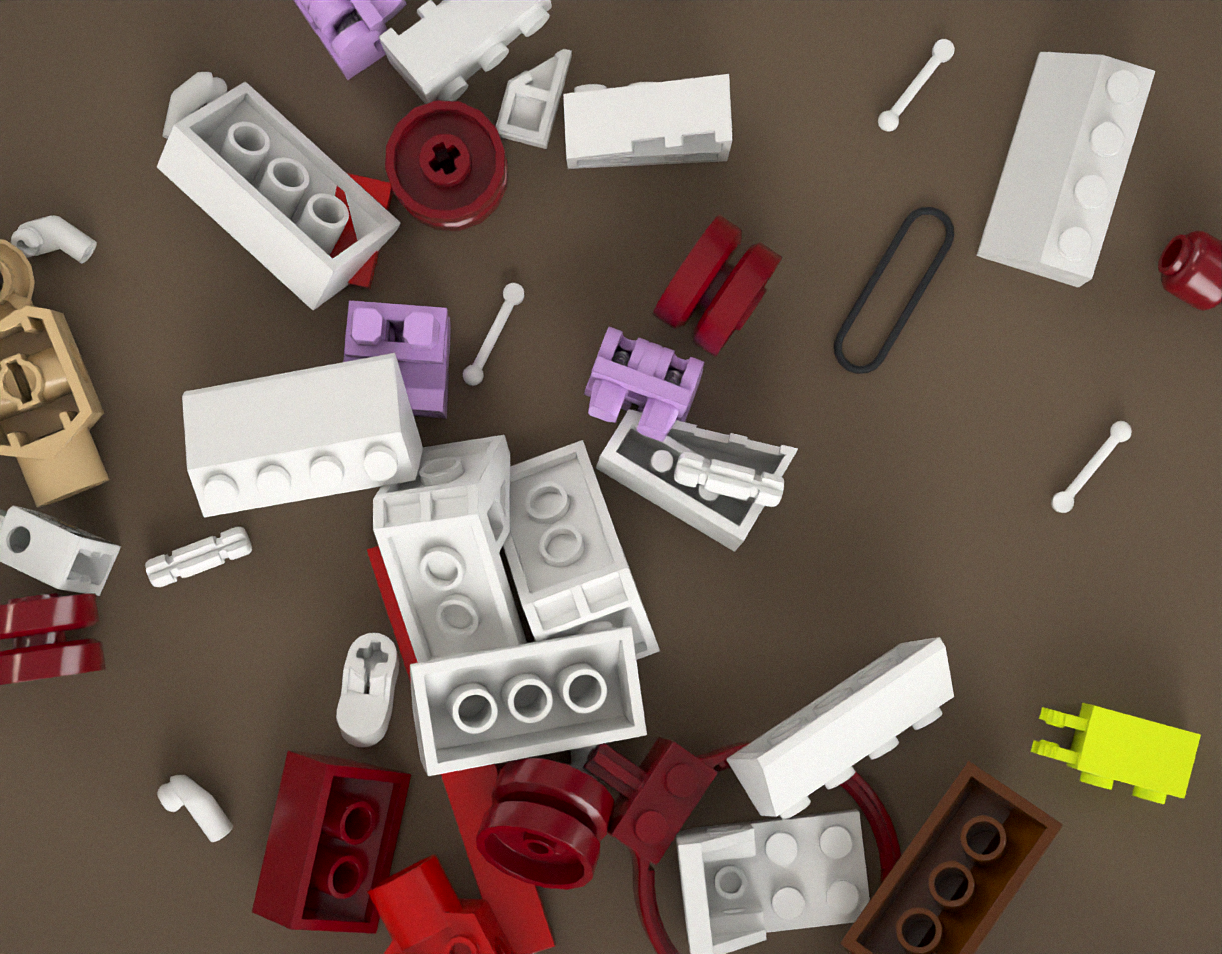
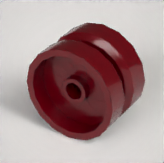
M435 100L413 108L396 124L387 142L385 170L391 187L400 204L416 221L435 230L461 231L481 224L499 207L508 187V161L497 128L481 111L460 101ZM447 161H453L456 170L445 175L443 169H440L441 165Z
M718 215L697 241L672 278L652 313L657 319L676 330L686 325L699 306L704 308L706 311L693 330V343L715 358L734 331L738 330L740 332L768 290L765 288V285L783 258L759 242L748 248L736 266L730 264L729 261L741 243L742 229L721 215Z
M59 593L9 599L7 600L8 604L0 605V641L12 639L13 649L0 651V685L106 670L101 641L94 638L66 641L65 634L66 631L90 628L99 621L96 593L60 597Z
M523 758L507 762L499 771L491 794L492 806L484 813L476 836L477 849L487 862L503 873L525 883L544 888L564 890L584 887L593 879L600 857L599 841L607 835L614 813L613 797L606 787L592 776L567 764L540 758Z

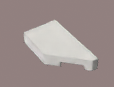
M563 49L557 52L554 57L529 71L526 70L508 80L496 123L500 137L547 149L571 61L572 51Z

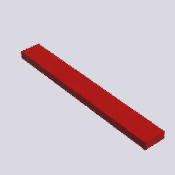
M375 546L367 549V553L411 683L410 664L418 662L380 548ZM497 763L441 774L481 898L488 901L514 954H534L555 947L556 941L537 885L525 883L503 873L487 862L477 849L476 836L484 813L492 806L491 794L499 774Z

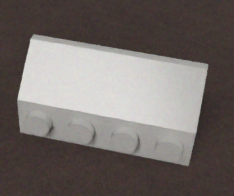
M1040 52L1038 54L976 256L1075 287H1080L1092 279L1154 78V70L1105 55Z
M247 82L240 84L175 123L157 165L160 171L312 310H315L348 285L347 282L376 251L380 250L401 224ZM338 185L345 192L358 241L332 259L329 254L335 247L349 219L346 205L335 197Z
M395 353L185 391L182 396L187 471L204 517L416 480L423 446Z
M630 625L410 664L412 709L421 763L428 776L647 735L632 627Z
M940 637L900 643L726 759L759 814L761 816L774 817L780 815L783 820L796 815L811 803L808 798L809 794L823 785L827 789H831L848 780L855 774L852 765L865 756L869 755L871 759H876L886 754L899 744L896 736L911 725L914 730H918L938 719L943 714L939 706L954 697L944 643Z

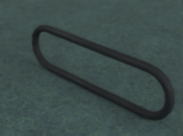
M921 207L912 211L907 216L837 333L834 342V354L839 364L847 371L863 374L877 369L896 341L952 245L954 226L950 218L942 210L933 207ZM922 215L938 217L946 228L945 241L879 354L871 363L865 366L851 364L842 353L844 337L900 242L916 218Z

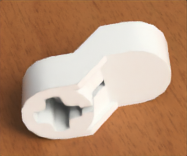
M367 633L357 638L348 651L344 665L342 691L337 707L336 719L343 738L349 744L356 747H369L377 744L384 737L392 714L395 684L399 673V658L394 643L387 636L380 633ZM367 686H370L369 694H367Z

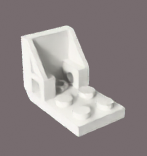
M505 435L423 447L416 480L381 486L373 499V531L417 662L526 644L527 641L499 554L510 532V451Z
M583 440L510 466V532L503 547L523 610L536 642L630 625L632 627L636 660L659 652L660 649L616 534Z
M857 809L792 816L784 820L782 818L696 827L679 831L676 835L690 954H726L767 940V932L854 923L870 901L860 814Z

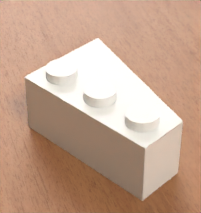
M429 0L417 9L416 13L422 18L420 21L400 35L391 27L379 36V40L390 64L425 104L435 100L456 101L468 88L466 80L480 68L485 72L493 69L509 53V49L506 47L521 33L525 37L531 36L547 22L550 17L547 11L552 8L551 0H443L437 6L432 0Z
M729 74L665 82H637L624 87L608 89L604 85L588 84L575 87L574 93L563 94L568 169L722 162L728 160L732 144Z
M629 409L600 455L596 469L735 552L745 540L765 505L755 503V498L753 497L747 498L746 501L703 490L704 485L697 483L696 487L677 483L674 480V473L679 456L684 452L704 456L703 461L708 463L712 459L755 469V475L761 476L763 472L782 477L798 448L785 445L778 447L748 440L746 436L733 433L726 435L696 428L697 425L677 420L664 441H658L636 431L643 412Z

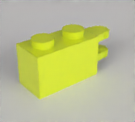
M1082 703L1079 717L1042 707L1039 719L1044 720L1046 724L1060 728L1067 726L1075 729L1072 745L1069 750L1060 747L1054 742L1033 740L1030 752L1067 762V766L1081 771L1079 781L1112 790L1113 782L1117 780L1134 785L1133 796L1165 804L1167 794L1185 798L1201 737L1200 734Z

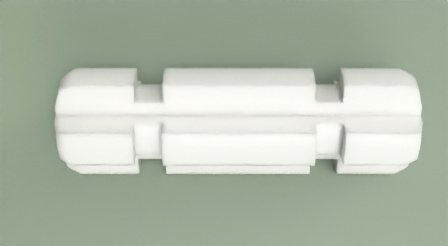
M689 452L682 453L678 458L674 480L679 484L696 487L697 483L704 485L703 490L746 501L747 498L753 497L755 498V503L769 507L777 506L782 498L784 479L781 476L763 472L761 476L755 475V469L712 459L708 463L703 461L704 456Z
M234 527L221 532L220 538L210 536L173 550L172 556L163 554L148 560L145 563V567L151 584L154 587H163L176 582L178 576L187 578L224 564L225 558L229 557L230 560H234L250 554L252 547L247 532L243 527Z

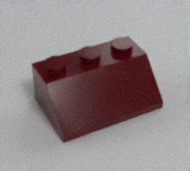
M288 750L252 913L291 930L376 934L380 915L367 890L389 877L411 774L330 755Z

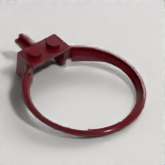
M658 737L640 766H637L606 743L598 744L587 756L588 760L584 764L583 769L620 794L614 803V813L607 834L629 849L633 866V892L636 909L645 934L657 954L680 953L670 940L660 917L655 892V870L650 865V862L657 866L717 775V771L730 768L726 759L752 741L727 745L709 753L694 756L674 741ZM855 771V774L840 784V786L856 801L871 826L879 852L882 884L901 857L899 841L891 818L882 801L872 787Z

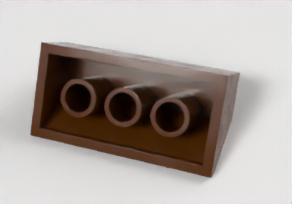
M968 761L840 944L850 954H975L1058 835L1063 824Z

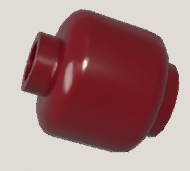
M1201 230L1174 237L1164 248L1158 261V270L1161 272L1160 279L1163 289L1196 309L1205 311L1215 308L1222 302V241Z

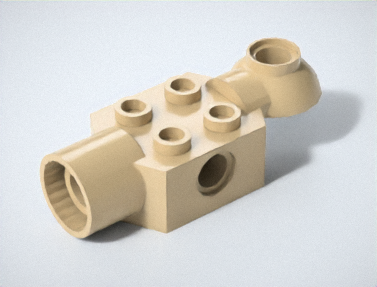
M0 239V272L4 280L3 288L0 291V455L17 458L37 508L77 495L110 480L90 433L91 428L102 417L104 411L64 314L50 309L34 307L31 301L35 284L32 266L20 249L10 242Z

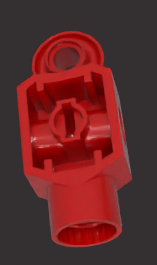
M436 854L409 865L367 890L392 939L384 954H514L488 901L458 898Z

